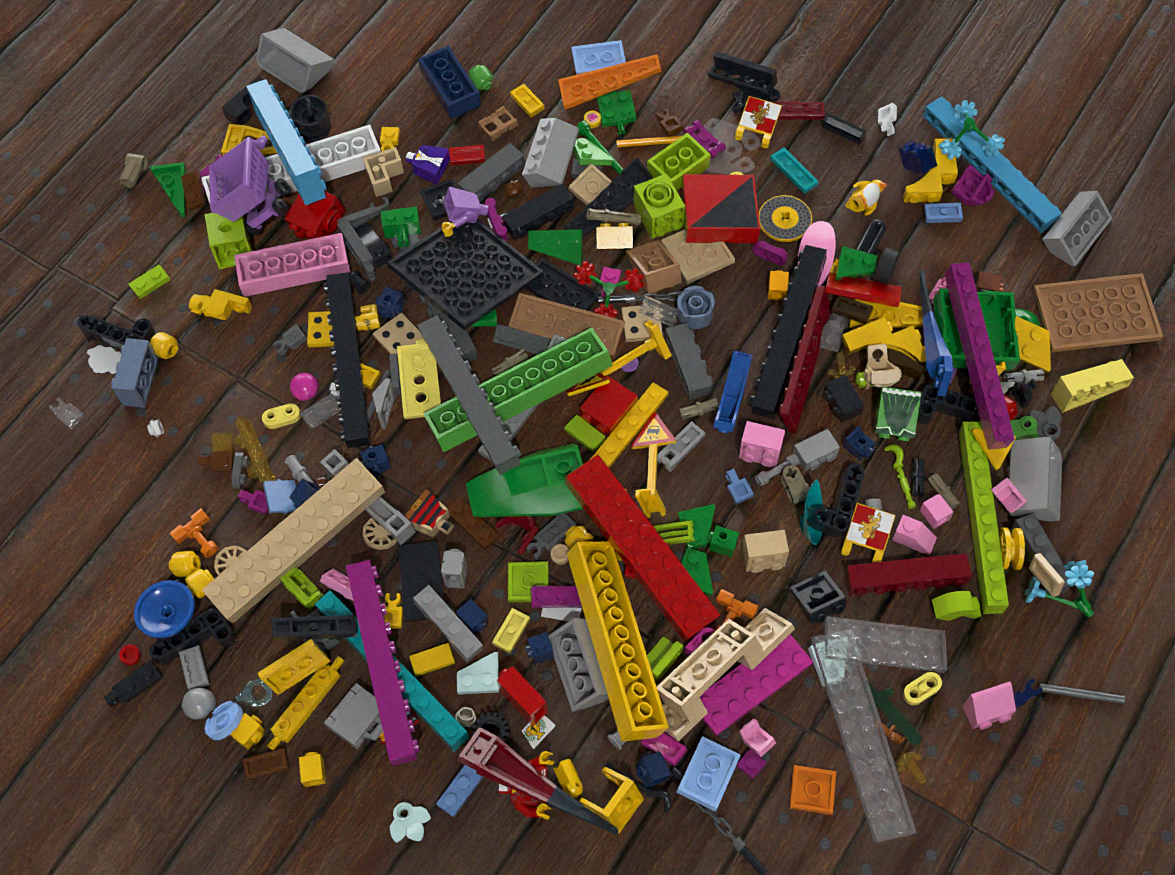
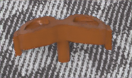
M879 719L875 725L881 734L897 744H902L906 738L893 732L896 728L894 724L889 729Z

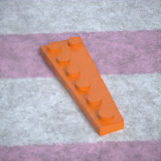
M658 54L558 79L564 109L573 108L660 73L661 67Z

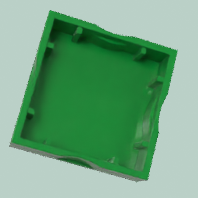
M940 288L933 298L934 317L952 356L953 368H967L948 289ZM977 292L995 364L999 365L1001 362H1005V370H1013L1020 362L1018 336L1015 330L1014 292Z

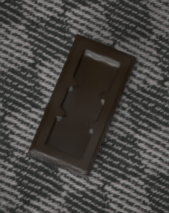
M838 295L831 313L866 324L873 311V306Z

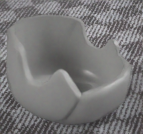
M205 688L191 689L184 695L181 707L187 717L193 720L203 719L212 710H215L216 698L211 691Z

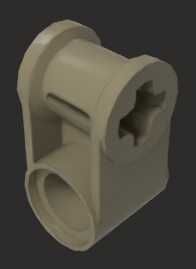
M794 465L786 466L781 476V483L791 504L795 505L806 500L810 488L798 467Z

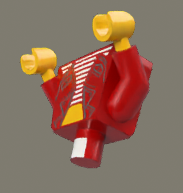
M544 751L540 756L527 761V763L547 778L548 770L547 766L544 765L552 766L554 764V761L548 760V757L553 755V753ZM499 784V794H511V804L521 814L528 818L542 817L546 820L550 818L545 812L548 809L551 810V807Z

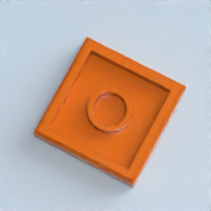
M794 765L789 809L832 815L837 771Z

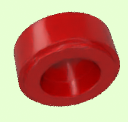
M128 644L120 650L119 658L125 665L133 666L140 661L141 651L137 646Z

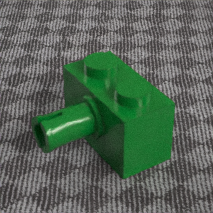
M417 206L381 211L385 238L397 237L399 247H403V241L405 247L409 245L408 235L421 234Z

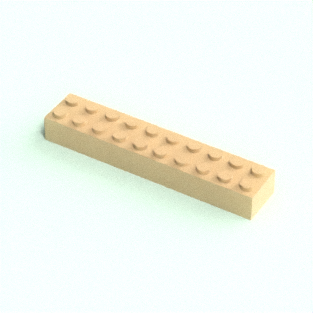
M356 458L202 589V591L225 618L233 624L280 584V577L284 576L292 568H298L384 494L383 486Z

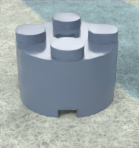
M691 286L684 289L677 300V318L681 324L687 323L690 329H700L709 326L714 313L715 301L713 295L701 286Z

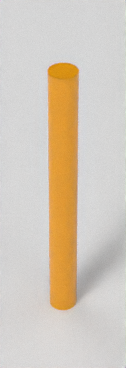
M682 136L617 140L616 144L617 148L672 144Z

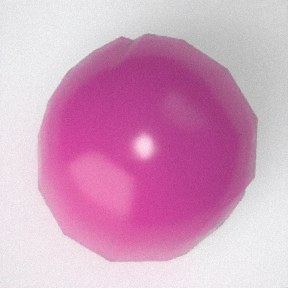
M299 373L293 377L290 383V391L293 397L300 401H307L315 397L318 388H320L317 378L309 373Z

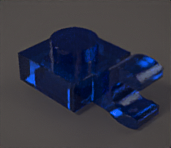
M1034 679L1027 682L1024 692L1017 691L1013 694L1016 710L1032 697L1038 696L1042 692V688L1038 690L1031 688V685L1035 682Z

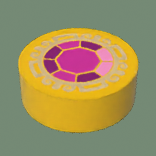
M588 111L584 115V121L590 125V128H596L601 124V115L597 111Z

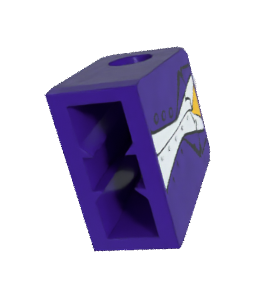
M422 145L417 154L408 152L406 155V162L412 164L413 173L434 184L440 182L450 161L449 149Z

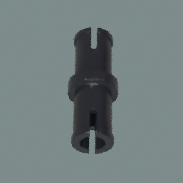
M914 458L912 460L913 474H911V481L913 482L912 496L917 498L919 490V498L925 496V481L927 480L925 459L920 458L918 465V458Z

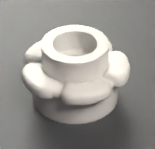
M152 419L150 424L147 425L151 436L154 435L158 438L159 435L164 434V429L159 419L155 421Z

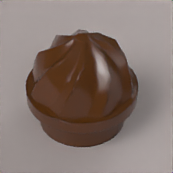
M516 179L508 181L505 185V194L509 197H518L523 192L521 184Z

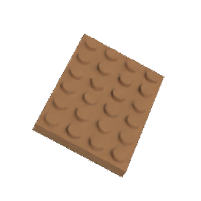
M1143 273L1034 285L1033 292L1044 329L1050 331L1051 353L1158 341L1163 338Z

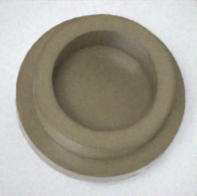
M463 707L457 711L455 720L462 727H471L475 723L476 715L471 708Z

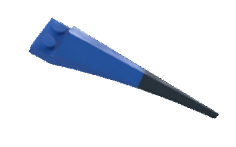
M919 270L926 368L932 381H934V388H937V396H945L953 373L952 356L941 336L932 312L925 271Z

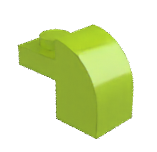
M970 591L951 592L932 599L936 619L951 621L961 616L974 619L981 616L978 599L975 596H971Z

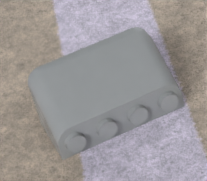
M285 28L262 33L256 57L259 67L300 93L309 91L331 70L334 61L332 57Z
M1050 436L1015 440L1009 450L1010 466H1008V475L1011 483L1027 502L1013 513H1010V515L1025 517L1034 513L1038 520L1059 521L1062 479V455L1059 448Z

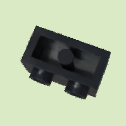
M846 375L825 384L823 391L824 399L831 404L834 416L838 417L841 423L862 414L864 404Z

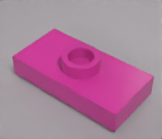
M664 732L657 738L642 739L640 741L641 745L653 753L661 752L664 760L673 766H676L687 751L686 746Z

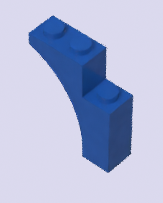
M734 351L725 388L713 427L717 428L719 432H733L736 425L753 358L751 354Z

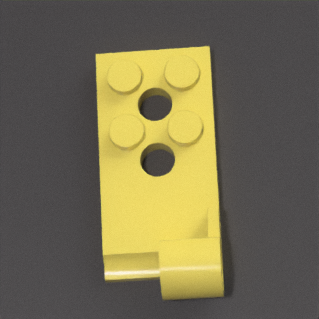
M416 339V344L397 346L404 419L425 417L423 413L441 405L437 362L424 339ZM419 376L425 379L424 383L420 385L414 383L415 378ZM420 394L426 395V400L424 402H418L416 401V397Z

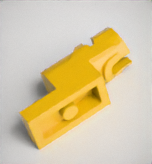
M214 289L211 296L194 294L189 302V308L192 309L191 312L199 315L204 313L206 317L227 320L232 310L239 313H250L252 309L248 298Z

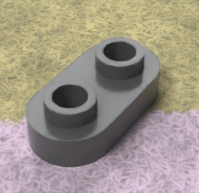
M245 452L235 453L232 470L233 489H242L247 484V474L245 472L246 468L249 467L250 460Z

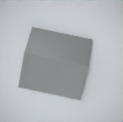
M388 378L372 393L382 429H386L395 399L392 383Z

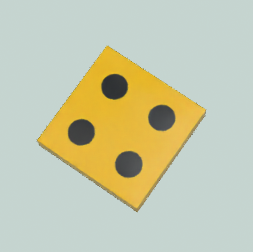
M330 311L309 312L308 347L334 346V341H330L329 335L332 325L329 326L327 318Z

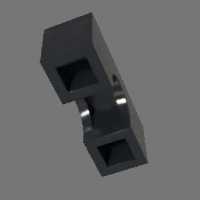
M258 76L257 78L252 80L248 85L254 84L264 79ZM247 87L239 91L237 95L222 106L225 118L233 124L244 125L252 118L248 108L252 101Z

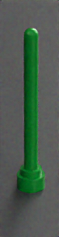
M581 121L576 126L579 128L578 134L589 139L613 159L611 166L620 175L624 169L591 133L590 125L586 121Z

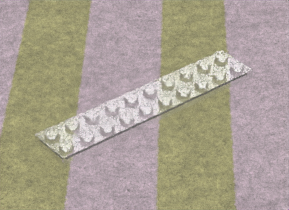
M846 630L814 636L811 642L874 844L916 834L917 832L852 631Z

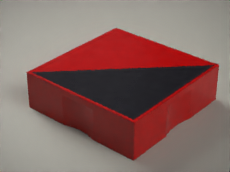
M683 174L681 195L685 205L684 230L686 243H755L758 241L760 222L754 175Z

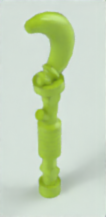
M888 445L885 447V451H893L896 454V462H894L893 467L899 473L897 478L900 479L902 490L906 495L908 508L913 509L916 507V504L912 500L911 489L902 470L903 450L898 445Z

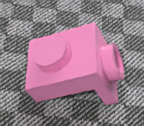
M755 719L745 724L740 730L744 744L760 757L776 744L775 739L760 728L758 721Z

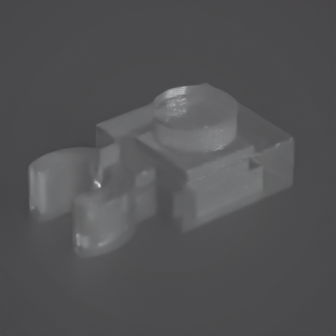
M57 398L59 406L53 407L49 405V408L53 413L57 414L58 420L72 429L84 417V414L71 403L65 405L62 399Z

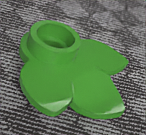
M1024 416L1020 420L1010 421L1013 434L1016 437L1015 440L1039 438L1036 432L1038 423L1035 418ZM1029 422L1031 423V426L1029 428L1024 427V424Z

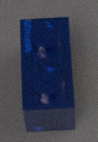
M909 141L904 144L905 146L899 148L903 168L924 173L938 166L933 146Z

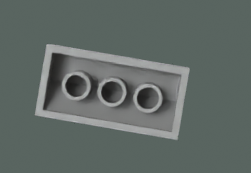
M557 118L540 119L522 173L531 188L558 186L563 183L579 132L578 127Z
M1079 192L1043 238L1049 252L1071 266L1077 265L1112 220V216L1099 192Z
M573 618L548 637L571 710L575 712L603 703L609 698L586 619Z

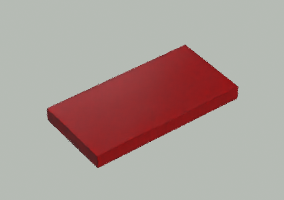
M830 272L828 275L827 293L899 307L900 286L885 285L880 282L851 277H842L841 280H835L836 273Z

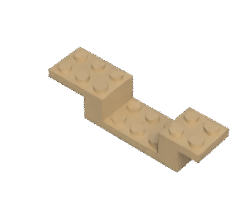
M766 608L745 628L728 619L657 686L658 693L665 703L662 707L669 726L665 732L675 740L680 741L708 714L700 696L736 661L753 670L795 630L793 624Z

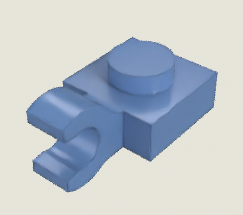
M734 469L726 472L727 475L725 477L730 483L727 486V490L736 505L754 496L745 478L739 480Z

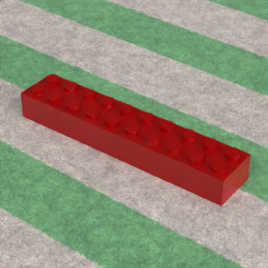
M598 454L566 476L564 482L684 643L720 616L719 612Z

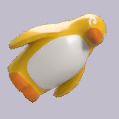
M873 180L872 182L859 181L855 183L853 188H857L845 206L854 212L865 210V216L871 214L876 209L879 195L887 184L880 180Z

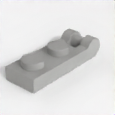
M691 421L675 437L676 443L668 444L657 455V462L663 463L665 468L671 472L706 436V433ZM669 454L674 456L671 460L667 457Z

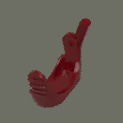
M504 516L498 520L495 528L499 529L506 524H515L527 532L523 537V544L518 550V554L522 555L539 530V527L536 526V522L531 516Z

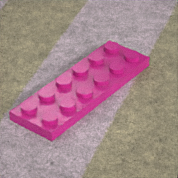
M789 634L753 670L741 664L700 696L708 712L702 718L714 735L718 736L810 667L813 661Z

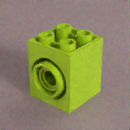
M667 174L634 186V208L637 214L641 215V221L651 239L662 237L668 232L677 231L684 227L685 205Z
M216 213L205 214L209 244L219 270L236 266L234 255L253 251L250 233L245 226L244 215L233 222Z

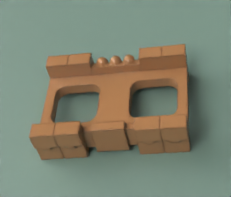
M504 106L497 109L488 118L485 117L478 121V127L482 128L490 136L492 142L501 137V134L506 132L507 129L510 131L518 126L517 119ZM507 114L511 120L502 123L499 117ZM493 123L497 129L489 132L485 126Z

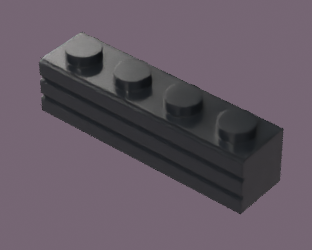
M830 113L826 115L822 124L823 128L861 145L867 133L863 128Z

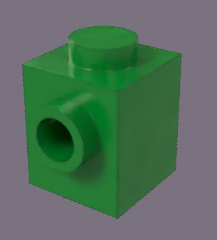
M716 525L715 531H710L707 542L710 543L709 550L732 557L739 532Z

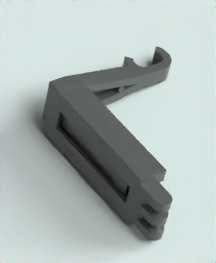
M383 197L384 204L379 207H375L373 203H370V208L337 220L338 231L342 233L346 247L371 282L376 280L373 257L354 229L381 214V211H387L389 209V201L386 197Z

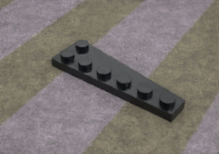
M635 158L564 230H583V237L594 231L596 227H599L600 224H604L598 220H587L588 208L597 210L605 208L609 209V211L621 212L634 203V186L654 179V177L639 158Z

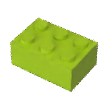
M686 133L647 161V170L654 178L667 174L677 191L682 186L683 174L699 175L710 167L711 154Z

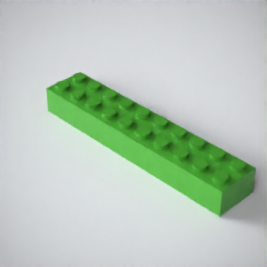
M590 328L478 385L480 389L484 388L488 396L486 401L488 403L492 402L496 410L494 415L496 417L500 416L502 422L613 365L609 351L594 329ZM456 397L423 413L443 452L477 436Z

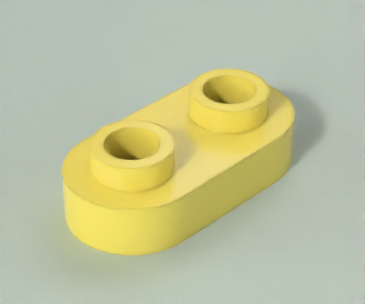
M286 404L266 410L262 415V421L267 428L275 429L296 423L300 419L301 413L297 405Z
M927 672L905 687L903 691L904 700L910 705L922 703L939 691L942 686L940 676L934 672ZM927 682H931L933 687L927 686ZM911 692L915 693V694L917 695V697H916V698H912V697L910 696V693H911Z

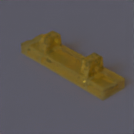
M242 416L235 419L240 434L234 438V441L241 448L246 446L253 466L247 469L249 477L259 478L261 483L264 481H276L251 421Z

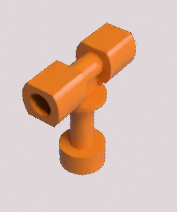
M200 508L190 516L192 519L183 527L180 524L170 534L178 544L188 537L190 539L195 538L202 546L200 549L201 553L208 558L217 552L218 547L213 541L208 542L201 534L202 526L210 518Z
M721 589L716 603L727 607L728 615L723 624L728 619L734 621L735 617H740L741 614L754 619L758 611V605L747 600L743 603L735 599L734 594Z

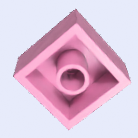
M747 421L739 458L746 462L761 463L766 467H776L785 430Z

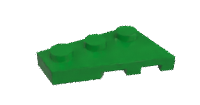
M583 230L528 231V249L582 266Z

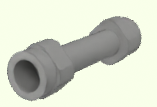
M795 454L785 458V462L771 470L758 473L755 476V480L759 486L769 483L770 478L783 472L786 466H797L800 464V461Z

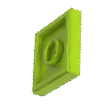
M508 562V602H531V586H548V562Z

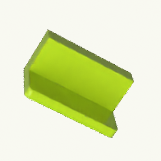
M662 637L647 655L654 681L658 682L683 652V645L678 641L673 644L667 638Z

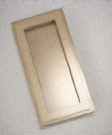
M1041 553L1035 554L1029 569L1053 597L1058 596L1065 581Z

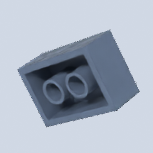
M126 338L125 345L121 348L120 362H117V372L115 378L112 379L111 388L124 406L145 408L159 359L148 340Z

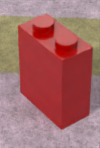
M606 376L610 383L599 386L580 407V417L588 424L594 425L600 433L609 436L636 404L638 395L609 376Z
M513 666L509 669L505 668L499 673L497 679L499 692L533 727L548 713L545 699Z

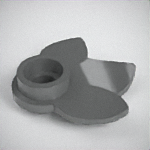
M1051 406L1046 414L1034 410L1030 412V416L1035 418L1038 423L1036 432L1039 438L1050 436L1054 441L1060 437L1061 427L1059 424L1062 417L1055 406ZM1053 429L1055 433L1050 435L1048 430Z

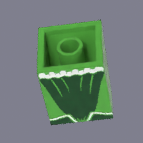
M888 387L879 388L874 433L879 434V438L890 439V436H897L898 440L909 442L910 438H915L921 392Z

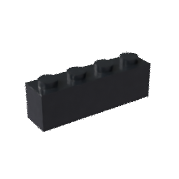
M560 184L502 216L503 226L507 228L508 234L514 241L523 238L528 234V231L538 230L544 224L556 220L557 217L569 213L574 209V198L565 186Z

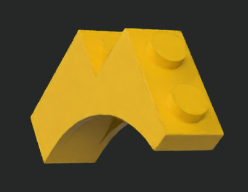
M935 139L932 149L936 164H933L930 171L921 180L906 186L903 196L904 202H939L943 192L942 184H955L958 175L956 157L954 156L952 160L948 159V153L946 155L942 154V149L939 148V144L946 139Z
M885 317L849 331L841 337L848 355L867 349L869 345L886 344L887 349L901 352L921 365L926 363L925 346L923 347L920 342L922 338L918 329L915 330L914 326H910L892 334V325L889 321L886 322Z

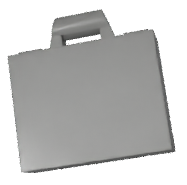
M355 683L350 689L351 691L346 694L325 720L324 724L351 746L358 749L366 738L376 741L383 732L375 696Z

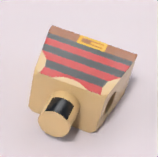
M428 490L422 493L404 516L412 524L414 530L434 537L439 530L448 535L454 527L452 523L447 521L450 517L448 509Z

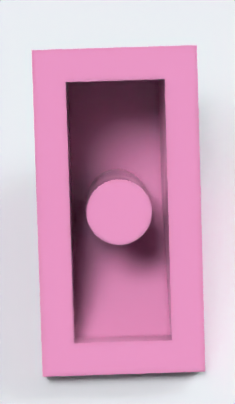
M903 515L892 540L930 556L937 537L922 522Z

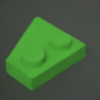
M576 139L573 151L579 165H590L592 163L593 165L611 166L613 159L589 139Z

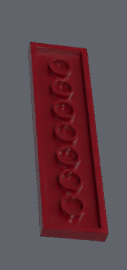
M818 286L816 293L812 296V307L808 310L807 315L808 321L807 324H804L803 338L798 344L799 352L794 357V369L789 374V386L784 392L785 400L780 405L779 413L784 420V425H786L788 432L796 433L832 309L825 286Z

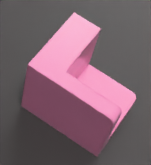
M1008 478L991 489L1010 513H1013L1027 502Z
M940 494L923 502L920 509L933 529L949 521L953 514L952 509Z

